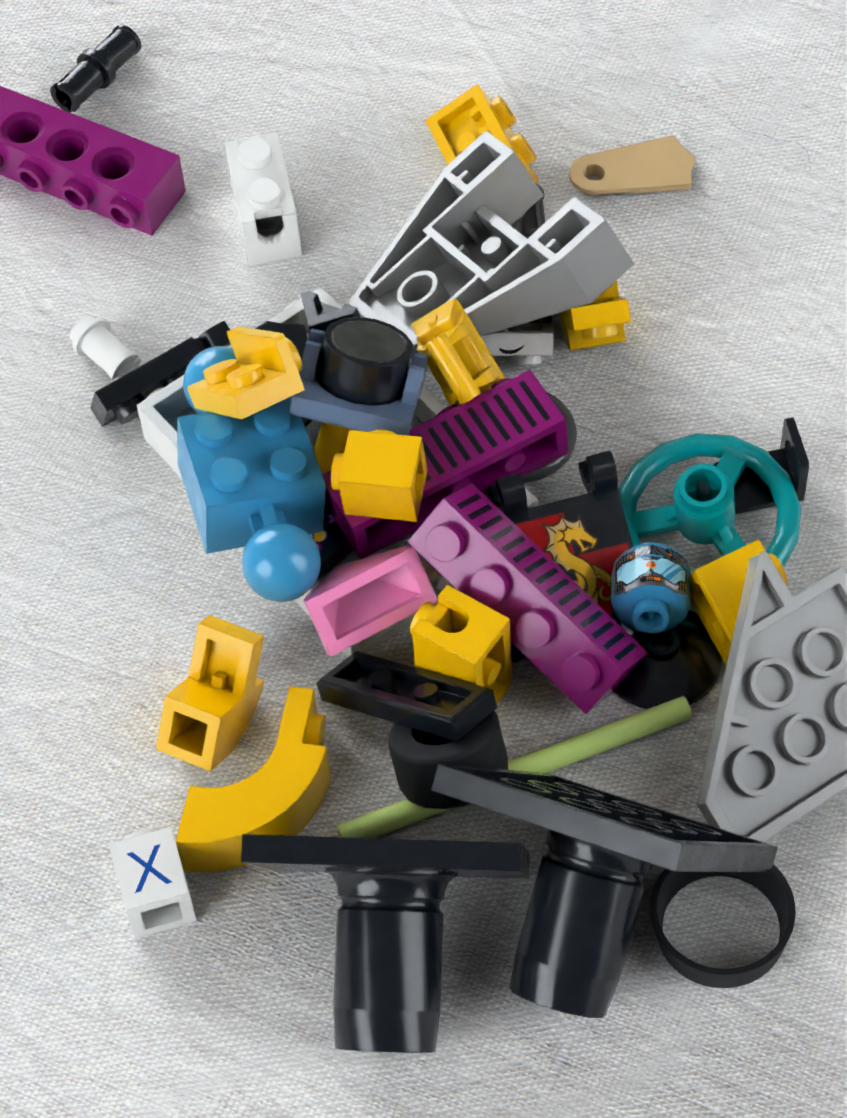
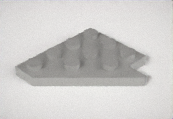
M766 551L758 553L749 559L697 806L709 825L761 842H765L847 788V572L843 566L833 569L792 595Z

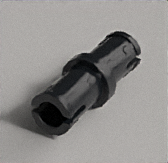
M117 25L95 48L84 50L77 58V65L58 83L51 86L50 92L55 103L64 111L69 113L72 111L76 112L80 105L98 88L104 89L115 80L116 71L141 50L142 45L138 35L126 25Z

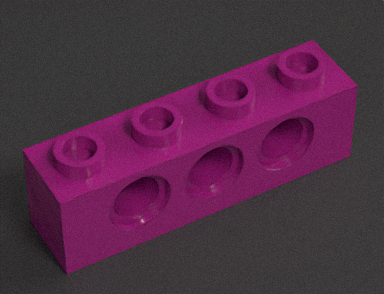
M0 86V175L21 183L31 191H42L62 199L76 209H87L107 217L123 228H134L153 236L186 192L179 155Z

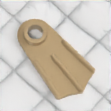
M668 136L579 157L570 167L569 179L576 189L591 196L627 192L637 194L689 190L692 185V172L696 157L685 149L675 136ZM597 176L601 179L594 181L589 180L586 177Z

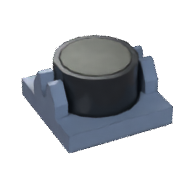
M363 317L343 318L328 325L326 332L311 328L302 357V370L299 372L305 390L292 396L289 413L294 416L358 431L370 432L383 429L392 431L397 435L409 436L425 380L428 356L413 353L411 358L413 343L408 336L395 326L377 319Z

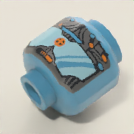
M642 543L624 551L616 559L611 574V604L615 617L624 626L643 633H660L678 626L687 617L691 605V584L689 580L691 573L687 560L678 551L661 543Z

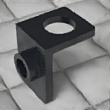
M791 417L784 419L780 449L767 452L790 475L798 500L803 501L809 472V460L795 419ZM745 467L734 487L735 513L740 514L776 506L770 488L752 469Z

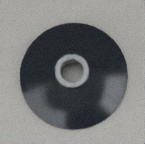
M689 610L687 617L678 626L660 633L637 632L624 626L618 619L615 620L648 652L646 657L614 690L618 696L628 703L643 709H649L685 696L689 705L703 698L717 682L721 671L722 657L699 615L694 611ZM666 643L671 645V647L660 650L654 648L652 644Z

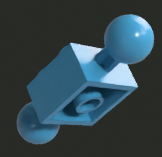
M215 346L207 348L190 361L183 380L186 399L198 414L177 417L178 467L205 552L208 554L245 547L242 555V570L249 586L258 595L271 601L287 602L295 600L306 594L314 586L320 573L321 556L319 548L309 534L323 532L326 490L323 476L302 418L289 413L292 397L244 419H237L194 408L187 387L205 379L203 371L206 368L225 360L236 359L231 347Z

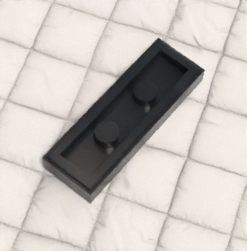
M359 651L354 652L316 683L321 701L456 742L498 708L492 689Z

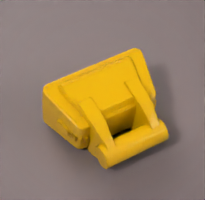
M454 298L411 324L417 335L418 347L416 350L419 354L428 356L427 365L443 390V395L450 406L462 405L492 389L491 386L496 382L505 379L475 326L457 299Z

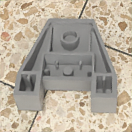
M485 131L444 168L351 297L348 304L358 308L359 314L363 318L377 319L403 331L413 343L412 358L413 353H418L416 350L418 345L416 341L417 335L411 324L454 298L459 301L480 337L567 311L570 308L590 304L630 269L634 262L607 221L575 196L528 239L511 225L523 217L527 210L544 195L517 154L488 131Z

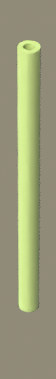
M681 696L508 761L509 770L549 773L688 721L693 717L692 711L685 696ZM405 799L338 824L336 829L339 837L376 838L453 808H424Z

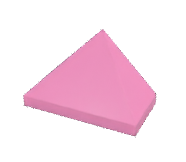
M411 545L339 565L303 599L327 655L331 657L416 613L425 602L429 601L434 604L438 601L418 553Z

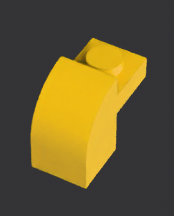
M617 280L592 303L570 308V310L559 313L564 338L569 350L626 341L623 323L631 322L628 299L619 296Z
M208 615L198 623L189 676L165 696L156 750L211 772L235 749L253 718L262 693L264 680L256 676L264 635L212 615Z

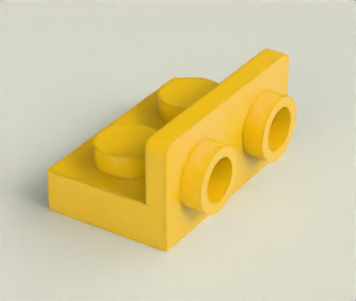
M476 84L425 120L447 164L452 162L481 134L488 131L512 149L535 183L539 182L531 166V163L537 160V157L520 132L514 135L510 126L515 124L517 120L500 95L492 100Z
M240 326L227 331L236 359L225 360L206 368L203 371L205 379L187 387L195 409L237 419H244L305 390L299 372L302 370V361L297 348L291 340L286 338L283 333Z

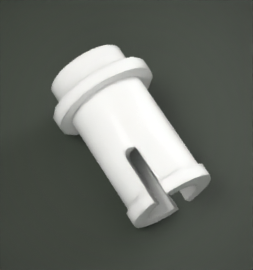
M93 315L85 316L74 325L70 333L73 350L79 356H88L109 375L112 381L139 367L141 360L138 355L110 332L111 327L108 321L104 318H95Z

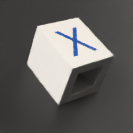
M171 826L160 830H138L126 836L124 840L109 844L125 909L135 939L197 921Z

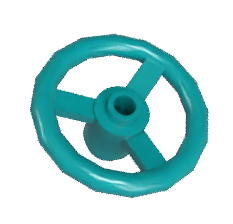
M695 433L661 443L632 465L618 488L633 546L640 545L639 538L679 530L686 539L693 543L702 545L713 544L723 557L746 546L734 529L736 521L734 487L745 467H748L770 488L777 508L776 531L766 552L774 554L783 567L799 540L801 505L790 475L765 449L733 435ZM698 456L721 458L717 466L697 464L683 472L674 485V504L636 512L637 501L650 480L671 464Z

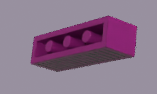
M530 369L513 378H506L496 382L491 386L492 389L462 405L456 404L446 407L436 417L410 430L409 436L422 437L428 469L417 522L345 515L340 491L333 490L331 487V470L322 474L326 485V507L348 538L349 544L359 559H363L416 532L442 499L456 491L473 484L486 496L490 494L488 486L496 483V479L518 473L523 477L569 453L566 419Z
M473 484L443 498L407 541L458 591L510 618L511 642L585 714L611 695L648 654L626 630Z

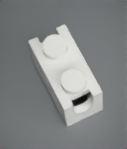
M278 132L264 135L265 140L262 138L246 139L240 145H238L237 140L224 142L230 183L248 266L302 257L297 213ZM282 215L283 228L279 233L264 236L257 232L256 225L262 229H270L276 225L277 216Z

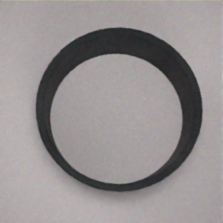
M774 864L771 872H675L665 868L656 881L650 904L652 923L660 949L666 960L685 978L700 985L713 988L739 987L752 983L765 975L781 956L793 931L796 915L791 887L784 875ZM723 876L747 882L762 892L773 905L780 927L779 942L768 955L747 966L720 969L698 964L678 952L663 933L664 914L672 898L688 884L707 877Z

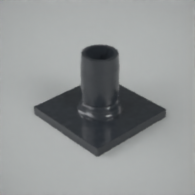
M438 764L431 788L432 791L547 829L546 844L548 845V852L542 856L516 949L509 989L512 993L535 1004L588 1018H603L607 1014L620 979L646 886L643 883V878L646 873L650 872L652 864L675 872H771L778 849L777 846L550 773Z
M242 834V863L275 871L326 872L335 880L337 896L341 899V906L337 909L333 998L335 1049L397 1053L435 1052L441 1001L443 913L440 911V902L444 900L446 887L452 878L529 879L530 853L521 843Z

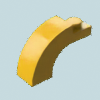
M289 686L274 750L266 763L257 772L243 781L228 786L215 788L189 786L176 838L183 871L217 872L248 865L241 862L242 834L297 836L314 817L322 804L331 780L327 747L323 746L326 734V715L317 713L314 689Z

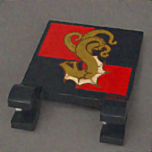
M611 450L587 456L586 461L578 463L582 482L588 492L584 495L527 508V496L520 473L498 478L495 480L496 483L490 484L488 488L492 503L613 619H617L611 604V574L616 559L624 551L634 546L619 497L617 469Z

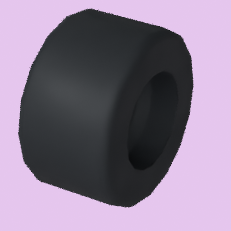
M495 711L457 742L397 723L393 725L388 734L389 751L399 788L410 802L424 808L450 809L471 804L431 790L438 764L509 770L507 751L499 718Z

